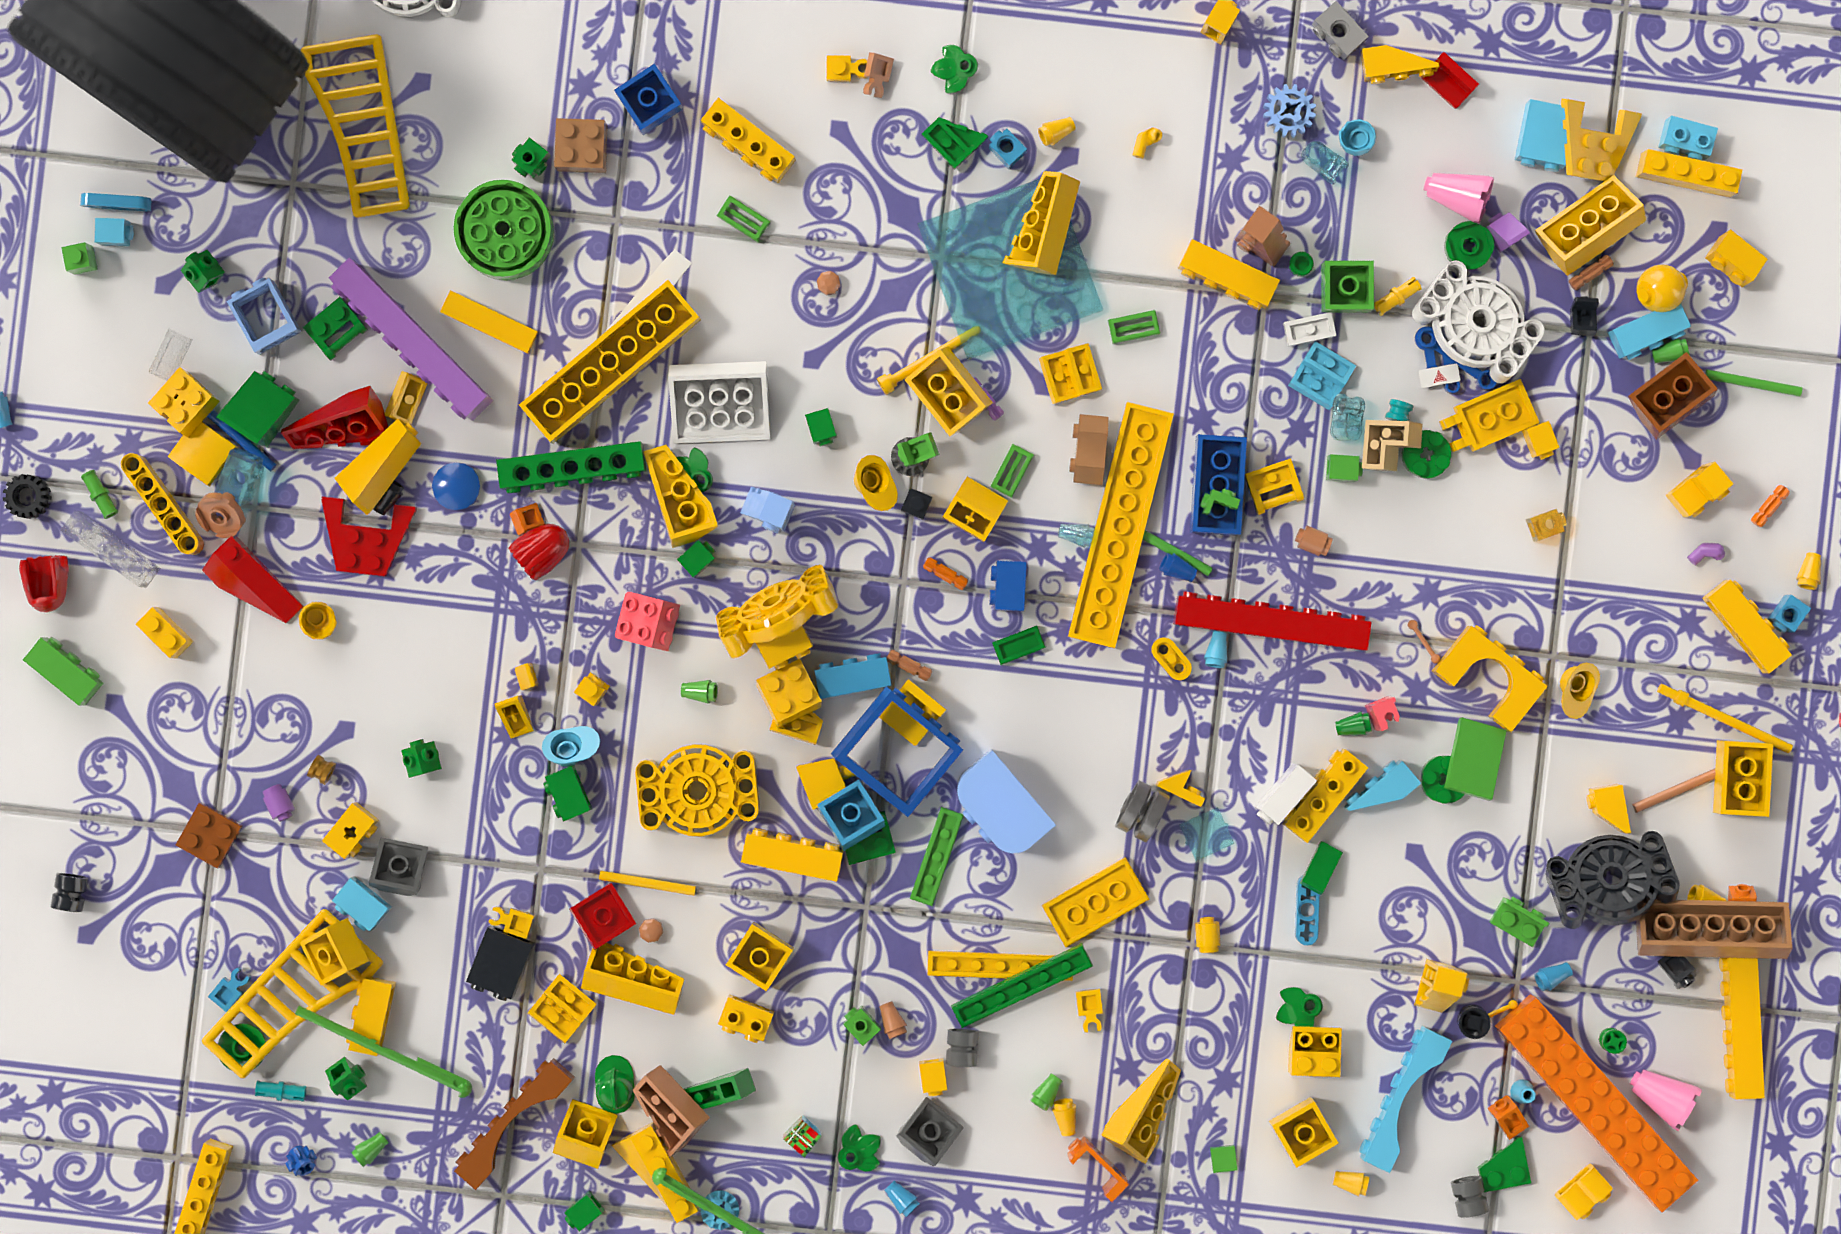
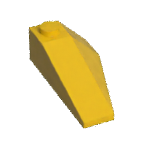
M663 445L643 451L672 548L695 542L717 528L718 524L711 503L683 469V466L669 447Z
M1165 1059L1113 1113L1109 1122L1105 1125L1101 1136L1115 1147L1146 1164L1157 1145L1160 1135L1156 1133L1160 1121H1165L1167 1113L1164 1112L1167 1100H1170L1173 1096L1181 1070L1173 1062Z

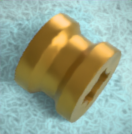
M317 755L308 770L307 776L310 778L315 777L319 779L320 783L325 785L332 776L336 763L332 761L327 762L322 756Z

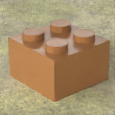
M556 118L554 167L557 171L606 173L608 125L605 120Z

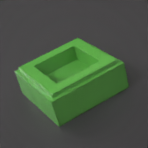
M1234 1145L1210 1147L1213 1173L1237 1170Z

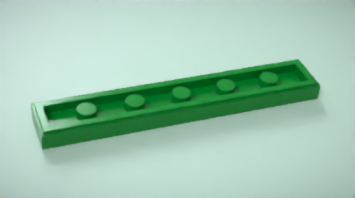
M1081 943L952 1004L951 1008L960 1026L964 1028L1093 967V964Z

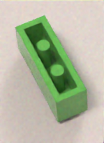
M41 637L24 657L23 661L78 706H86L104 684L98 679L100 675L92 668L88 667L86 669L80 664L81 659L72 652L66 653L61 649L63 645L55 638Z

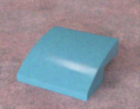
M1314 341L1288 386L1330 410L1356 365Z

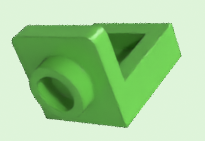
M931 432L897 444L899 449L898 456L905 467L919 464L940 455Z
M1212 489L1210 494L1205 493L1200 507L1204 508L1202 513L1206 515L1209 514L1213 502L1236 510L1240 499L1235 498L1236 493L1222 489V492Z

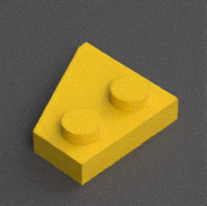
M813 712L780 728H777L774 720H772L770 731L816 745L823 720Z

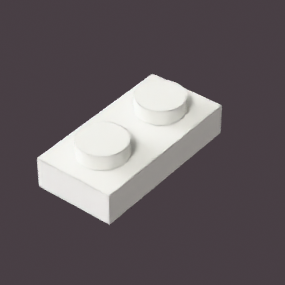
M1331 312L1283 323L1288 347L1336 336Z

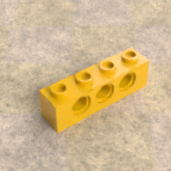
M211 1138L203 1143L174 1234H205L233 1149L232 1145Z

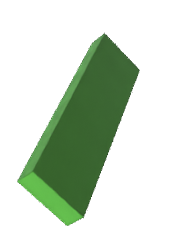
M944 807L940 808L910 899L933 907L964 816L963 814Z

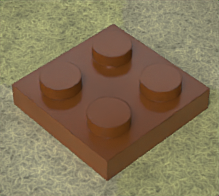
M200 802L175 845L218 869L221 867L243 825Z

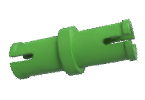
M95 470L84 473L81 479L91 494L90 499L96 502L104 519L116 515L118 510L108 495L109 490L102 485Z

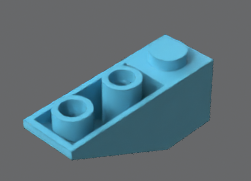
M1392 760L1383 768L1384 773L1378 778L1374 776L1364 784L1366 788L1360 794L1356 791L1346 800L1348 804L1344 808L1352 811L1404 799L1421 782L1403 761L1398 760L1395 762Z

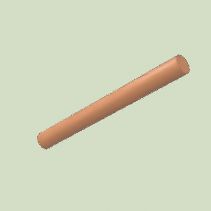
M1715 768L1632 804L1635 812L1638 813L1714 780Z

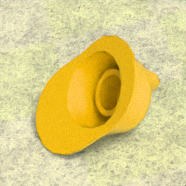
M867 455L863 457L856 467L854 485L863 495L869 506L878 511H888L894 507L898 498L897 488L886 462L879 456Z
M1586 662L1570 667L1561 676L1560 688L1563 692L1561 699L1562 709L1569 718L1578 719L1583 717L1591 706L1600 682V673L1594 664Z

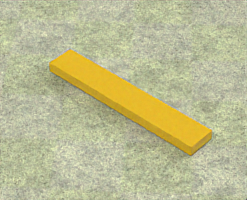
M928 950L927 976L1009 978L1056 955ZM1073 976L1065 979V981H1073Z

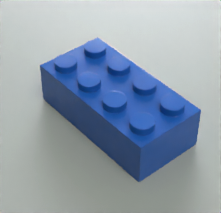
M1204 434L1196 436L1190 533L1241 535L1247 437ZM1212 489L1222 492V489L1236 493L1235 498L1240 499L1236 510L1213 502L1208 515L1202 513L1204 508L1200 507L1205 493L1210 494Z

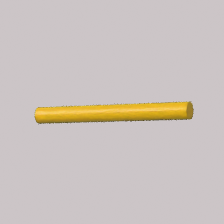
M602 870L599 875V880L692 896H695L696 886Z

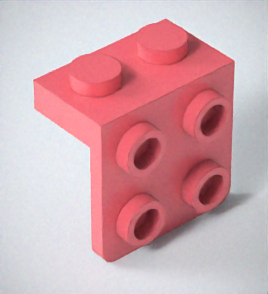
M627 592L623 600L615 637L643 646L669 651L673 640L675 624L679 616L680 605Z

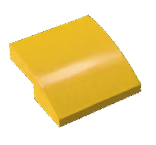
M1089 343L1039 358L1052 404L1102 390Z
M202 421L189 437L182 435L168 457L210 487L238 447Z
M559 974L527 1014L565 1044L597 1004Z

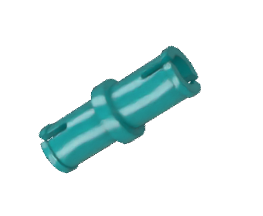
M257 1080L255 1096L276 1098L277 1101L289 1099L304 1102L306 1086L288 1085L283 1081L271 1083Z

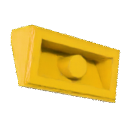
M402 371L385 410V416L394 420L399 419L404 424L408 422L412 424L428 383L415 375Z

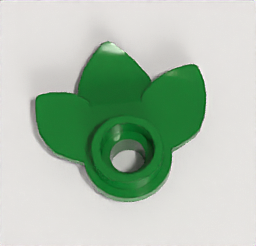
M957 45L943 46L944 58L937 60L930 71L934 76L946 80L945 92L952 94L965 88L968 78L977 72L978 62L973 55L964 53ZM968 61L969 67L963 70V62Z
M692 448L689 457H676L701 492L711 488L713 476L708 471V459L700 449ZM699 475L705 478L704 484L699 482Z
M1288 987L1281 990L1280 995L1285 1003L1279 1008L1276 1019L1285 1024L1313 1027L1315 1017L1321 1013L1323 1008L1321 999L1315 994H1305L1298 987ZM1309 1001L1314 1002V1008L1311 1010L1306 1009V1003Z
M856 1124L850 1126L841 1138L843 1148L838 1153V1163L846 1170L857 1168L863 1172H869L877 1168L880 1163L874 1154L880 1147V1136L874 1134L862 1136ZM848 1153L854 1155L852 1162H848L846 1159Z

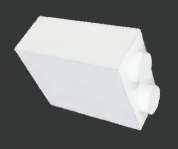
M1292 763L1256 804L1255 808L1259 810L1257 815L1269 825L1272 822L1279 825L1317 780L1300 765Z

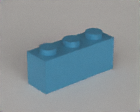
M881 653L866 656L867 661L858 662L857 658L843 660V665L835 667L833 662L820 664L819 670H814L820 699L892 686L887 657L881 658Z

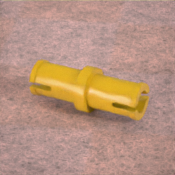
M1412 277L1398 288L1393 287L1390 289L1389 294L1374 302L1376 312H1379V315L1382 316L1396 305L1401 306L1407 298L1422 290L1420 283L1415 277Z

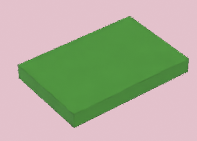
M1463 717L1459 718L1444 788L1491 801L1493 799L1507 730Z

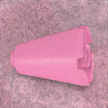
M1433 173L1432 177H1427L1424 191H1427V197L1468 220L1480 224L1486 211L1485 206L1490 199L1494 177Z
M1644 1069L1641 1073L1636 1071L1629 1083L1633 1085L1632 1091L1677 1131L1680 1130V1125L1683 1126L1696 1104L1694 1101L1696 1096H1700L1702 1089L1697 1086Z

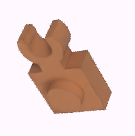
M869 52L864 76L869 78V82L864 86V94L871 95L874 88V97L882 98L884 94L882 83H889L893 58Z

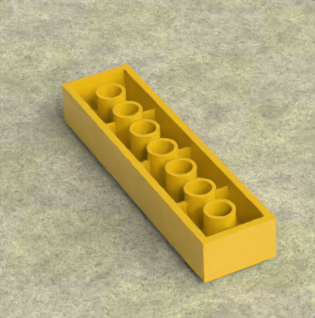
M667 280L521 402L519 406L549 442L554 444L699 323L701 319L670 281Z

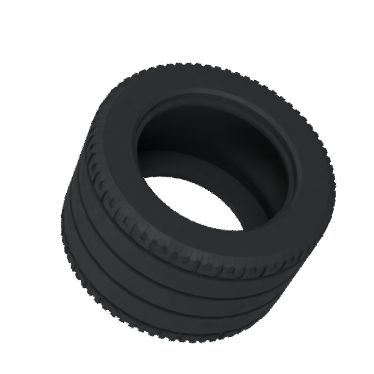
M25 0L18 10L22 14L21 17L14 16L7 28L12 39L27 51L214 181L227 183L236 173L233 166L235 164L241 166L257 143L254 139L255 135L261 137L278 112L274 108L276 106L281 108L296 88L298 81L295 78H303L310 66L303 52L239 0Z

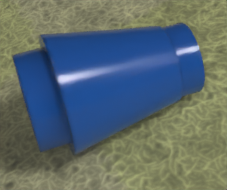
M1167 553L1159 567V570L1165 576L1189 582L1194 580L1197 569L1193 568V566L1175 553L1172 555Z

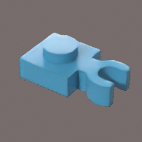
M240 967L232 971L230 981L224 977L208 996L225 1012L244 993L239 987L251 980L250 975L246 976L244 980L238 978V973L242 969Z

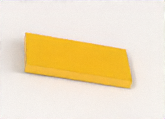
M1126 857L1042 904V907L1064 946L1068 947L1150 899Z

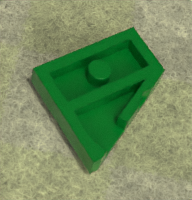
M940 117L921 133V136L954 170L988 139V135L985 133L976 132L968 129L966 126L951 123L949 120Z

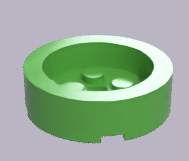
M493 180L483 183L468 193V196L456 211L453 230L457 248L463 258L474 269L487 277L498 280H515L525 277L538 269L551 251L554 240V224L551 214L541 198L530 188L519 182ZM505 222L510 227L505 236L497 234L496 227L499 223Z

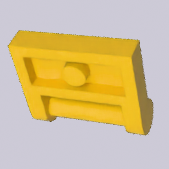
M1291 458L1245 474L1257 515L1264 514L1265 510L1295 500L1296 502L1304 500ZM1291 484L1293 491L1265 501L1261 500L1260 494Z

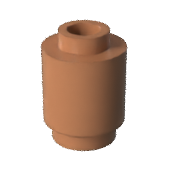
M1308 525L1304 529L1300 528L1295 538V542H1298L1297 548L1320 556V554L1326 556L1333 541V538L1328 537L1327 533Z

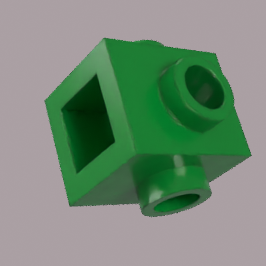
M529 137L523 145L519 144L512 153L514 157L511 160L516 165L514 167L515 171L524 178L529 175L534 179L536 175L540 176L548 166L546 162L551 155Z
M208 249L201 253H191L186 257V263L180 270L198 293L216 285L225 273Z
M424 739L410 742V748L401 750L403 763L406 766L409 778L442 769L439 752L434 741L424 743Z
M345 1056L325 1070L333 1093L337 1096H343L347 1101L367 1087L364 1080L366 1074L359 1064L354 1065Z

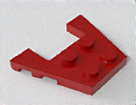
M322 496L321 501L336 571L386 577L399 550L401 541L408 531V526L413 516H415L417 507L394 504L391 529L342 524L345 499Z

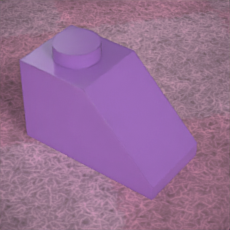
M1501 212L1488 220L1490 225L1486 227L1491 232L1494 244L1500 253L1530 234L1528 229L1510 212L1504 216Z

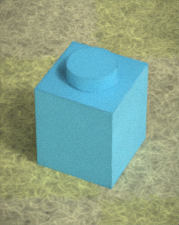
M95 218V243L102 246H130V240H133L134 229L131 222L118 218Z

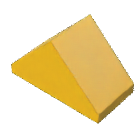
M522 695L494 704L511 739L534 731Z

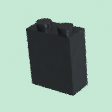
M492 925L488 926L466 982L470 983V987L474 990L493 992V997L499 1000L506 1001L507 998L512 999L516 994L535 942L503 932L502 929Z

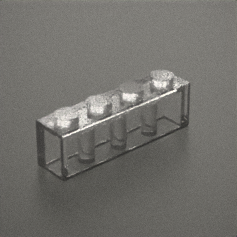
M74 510L61 528L63 533L138 587L147 588L161 569L83 512Z

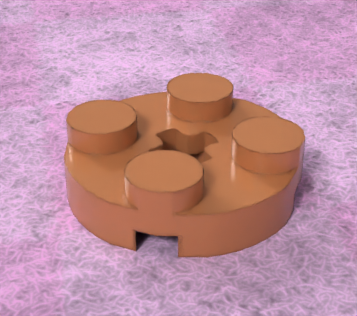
M216 492L206 494L198 503L195 511L196 519L200 526L207 532L211 530L217 533L215 536L219 538L235 536L246 522L241 507L235 501V497L228 492L223 494ZM216 513L222 514L224 518L217 516Z

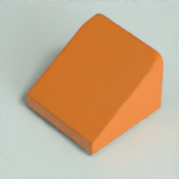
M537 502L515 509L510 513L518 535L545 525Z

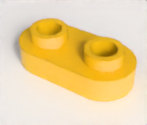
M1165 637L1158 638L1153 642L1151 653L1167 674L1175 680L1186 679L1191 673L1192 666L1171 639ZM1161 645L1167 647L1168 651L1166 654L1159 652ZM1178 663L1183 666V670L1180 673L1174 670L1175 665Z

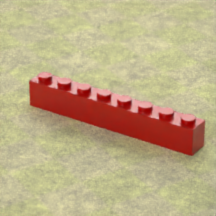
M1183 592V596L1179 595L1176 599L1173 625L1368 651L1372 622L1365 621L1366 616L1351 614V619L1341 618L1342 613L1327 611V615L1317 614V609L1303 608V612L1293 611L1294 606L1279 605V609L1269 608L1270 603L1255 601V606L1246 605V600L1231 598V602L1221 601V596L1207 595V599L1197 598L1198 593Z

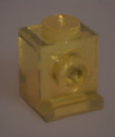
M1557 509L1525 519L1533 542L1565 532L1563 527L1567 525L1564 514L1562 512L1558 513ZM1548 519L1551 520L1553 524V527L1551 529L1546 527V521Z

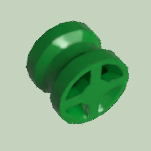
M1606 1028L1599 1035L1600 1046L1609 1053L1619 1054L1626 1048V1036L1615 1028Z

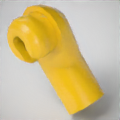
M1153 127L1139 133L1132 156L1144 159L1146 147L1159 142L1163 136L1162 131Z

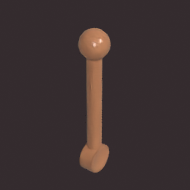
M1410 620L1408 628L1414 630L1431 655V661L1435 664L1439 663L1440 656L1434 653L1417 628V621Z

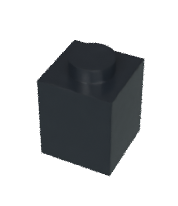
M910 488L901 512L923 521L932 497Z

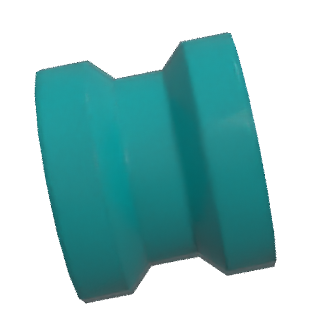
M1390 399V410L1386 413L1385 418L1390 421H1409L1408 415L1414 406L1404 401Z

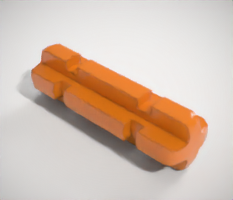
M1779 485L1773 491L1774 494L1770 495L1759 508L1760 512L1755 513L1751 518L1753 524L1758 527L1765 525L1768 521L1767 518L1771 517L1782 504L1781 500H1785L1790 494V491L1785 486Z
M928 557L923 565L925 570L934 572V575L949 584H955L954 586L960 590H963L968 583L967 578L962 575L958 576L957 572L941 563L939 565L931 557Z

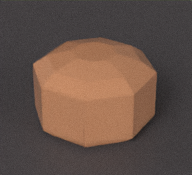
M832 271L822 272L817 279L818 290L826 296L836 294L840 288L839 276Z
M655 918L644 920L639 927L640 937L648 943L658 941L663 934L662 923Z

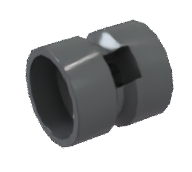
M948 1029L947 1044L951 1048L946 1050L947 1065L958 1067L977 1066V1051L974 1050V1047L978 1045L979 1031Z
M1467 1176L1451 1182L1453 1196L1458 1198L1455 1202L1458 1217H1475L1489 1211L1487 1198L1482 1195L1485 1189L1481 1176Z

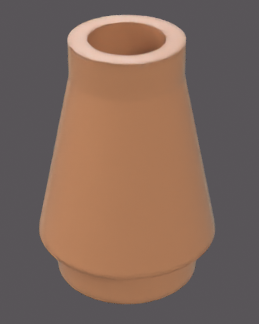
M893 1001L879 1006L884 1033L888 1035L889 1039L907 1033V1024L895 1008Z

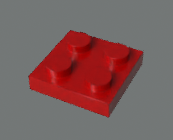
M612 883L569 908L594 950L637 924Z

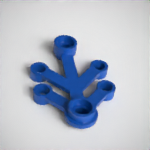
M1425 326L1416 332L1415 343L1418 348L1424 350L1426 369L1438 367L1435 361V350L1442 355L1444 366L1457 364L1459 368L1476 379L1479 388L1489 390L1497 384L1491 378L1490 370L1481 371L1478 368L1465 366L1451 359L1436 341L1432 327ZM1423 335L1430 336L1431 340L1429 343L1423 341ZM1483 376H1487L1490 379L1488 385L1482 383ZM1459 381L1454 382L1456 384L1454 391L1448 388L1449 383L1445 384V391L1449 394L1456 393L1460 389Z

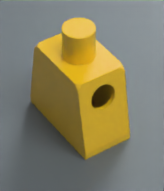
M835 758L796 766L813 810L818 808L817 804L846 788L844 780L856 776L845 766H838Z

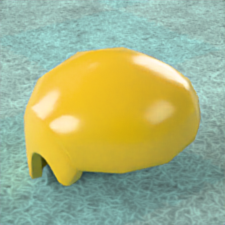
M311 602L305 605L299 614V626L302 632L312 639H325L336 628L337 621L334 611L326 603Z

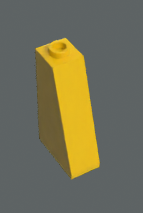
M399 419L394 421L334 478L352 503L366 515L373 510L421 445V442L416 437L418 434L417 430L409 422L404 425Z

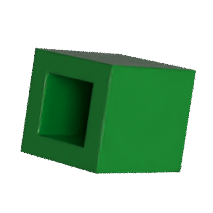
M825 408L806 414L805 417L813 443H819L820 447L834 443L833 439L837 438L829 409Z
M698 540L677 560L695 578L716 560L713 556L716 551L707 541L702 543Z
M589 1190L564 1212L566 1215L565 1220L572 1229L576 1228L580 1232L600 1216L604 1208Z

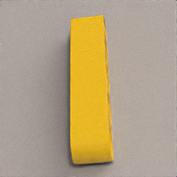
M126 454L121 460L123 472L181 553L188 555L199 554L204 547L202 537L148 460L138 454ZM137 458L139 467L137 470L132 471L130 463L133 459ZM151 478L153 487L151 490L146 491L144 482ZM165 498L167 507L161 511L158 508V502L160 499ZM178 517L181 521V526L175 531L172 528V521ZM190 537L195 541V546L192 550L186 548V540Z

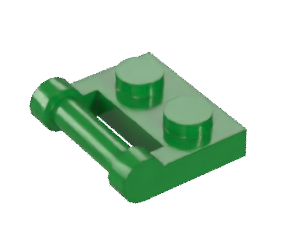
M338 297L303 327L330 361L336 357L338 351L360 333L364 334L368 330L341 297ZM351 321L354 326L332 345L328 346L326 341Z
M885 811L879 812L885 822V827L882 828V831L871 834L845 850L849 865L896 853Z

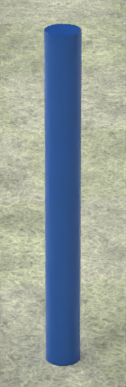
M215 410L208 414L207 417L264 467L270 472L274 470L277 464L245 436L218 419V413Z

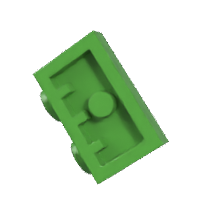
M1513 896L1510 900L1503 897L1489 923L1533 947L1544 927H1548L1550 924L1544 920L1546 915L1535 909L1531 912L1524 909L1525 903Z

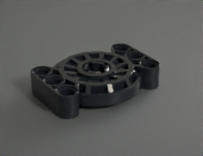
M1656 831L1644 833L1640 844L1630 838L1619 835L1597 836L1577 847L1570 856L1569 861L1563 857L1554 856L1547 861L1546 880L1562 924L1569 929L1580 927L1584 916L1604 925L1616 926L1631 923L1645 915L1656 899L1665 904L1674 902L1677 899L1680 883L1661 834ZM1652 842L1656 844L1657 847L1651 849L1648 848L1645 844ZM1661 864L1665 869L1657 870L1654 868V865ZM1560 868L1563 872L1556 874L1551 869ZM1610 871V875L1622 880L1618 884H1609L1604 880L1606 873ZM1669 886L1674 891L1665 892L1662 890V887ZM1562 889H1566L1570 891L1571 894L1568 896L1561 895L1559 891ZM1574 911L1579 916L1571 918L1566 913Z

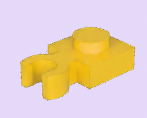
M827 55L826 80L851 82V75L865 79L867 77L858 68L861 65H866L867 60L859 59L855 63H851V56Z
M493 907L492 910L500 914V919H489L488 922L491 925L504 924L503 932L524 939L528 938L535 915L511 908L509 914H507L503 908Z
M1100 988L1075 991L1078 1016H1086V1019L1083 1021L1084 1032H1088V1024L1090 1022L1096 1023L1097 1031H1101V1022L1096 1018V1014L1103 1013Z

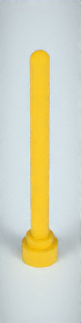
M974 326L895 374H883L878 377L877 381L885 395L893 392L894 388L898 386V382L907 378L940 349L947 346L951 350L956 349L981 333V328Z

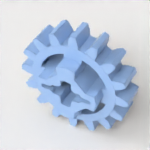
M1284 84L1282 91L1277 87L1274 89L1275 96L1268 95L1267 99L1270 103L1263 105V108L1268 110V112L1263 114V118L1270 119L1267 127L1273 125L1275 127L1274 134L1280 130L1282 131V137L1285 138L1287 133L1290 132L1292 138H1294L1297 130L1303 134L1305 132L1304 126L1310 128L1312 122L1309 119L1316 117V114L1311 112V110L1316 107V104L1309 103L1313 96H1305V88L1297 91V84H1294L1292 89H1289L1287 84ZM1288 96H1294V97H1297L1298 99H1297V100L1290 99ZM1277 101L1279 111L1274 115V105ZM1296 107L1292 114L1288 113L1282 116L1286 108L1291 109ZM1305 107V117L1302 121L1300 110ZM1281 122L1290 123L1291 126H1285Z

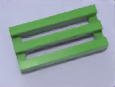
M730 195L716 215L757 243L767 226L771 223ZM730 203L762 222L761 227L730 208ZM725 211L758 231L756 235L724 215Z
M1155 310L1108 320L1112 344L1160 334ZM1152 317V321L1119 328L1114 326L1117 323ZM1154 326V330L1121 337L1116 336V333Z
M1012 444L990 487L1012 498L1034 454ZM1013 452H1019L1002 486L997 485ZM1024 455L1027 459L1009 491L1006 487Z

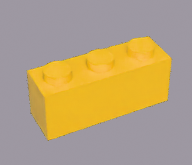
M365 977L363 982L360 981L357 987L356 995L360 997L358 1005H354L351 1019L354 1020L353 1029L350 1030L369 1039L377 1040L375 1044L383 1047L396 982L375 977ZM346 1039V1043H349V1051L373 1056L379 1055Z

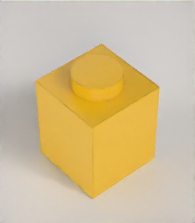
M1549 421L1522 431L1532 458L1539 456L1540 460L1554 455L1553 450L1560 448Z
M943 1058L919 1061L923 1093H928V1096L942 1095L943 1091L947 1090Z

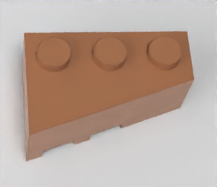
M1260 205L1235 239L1238 242L1237 246L1246 253L1253 252L1273 267H1275L1290 245V242L1285 240L1287 235L1282 233L1284 228L1280 219Z
M661 1065L646 1074L633 1089L646 1116L652 1118L657 1128L655 1130L657 1136H661L668 1148L666 1153L669 1158L684 1148L710 1118Z

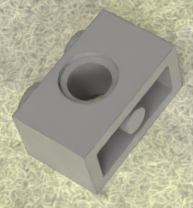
M1337 1L1312 23L1315 35L1320 40L1325 39L1330 45L1329 49L1332 54L1337 58L1341 57L1343 60L1350 56L1369 37ZM1335 27L1341 28L1344 31V36L1336 37L1332 29Z

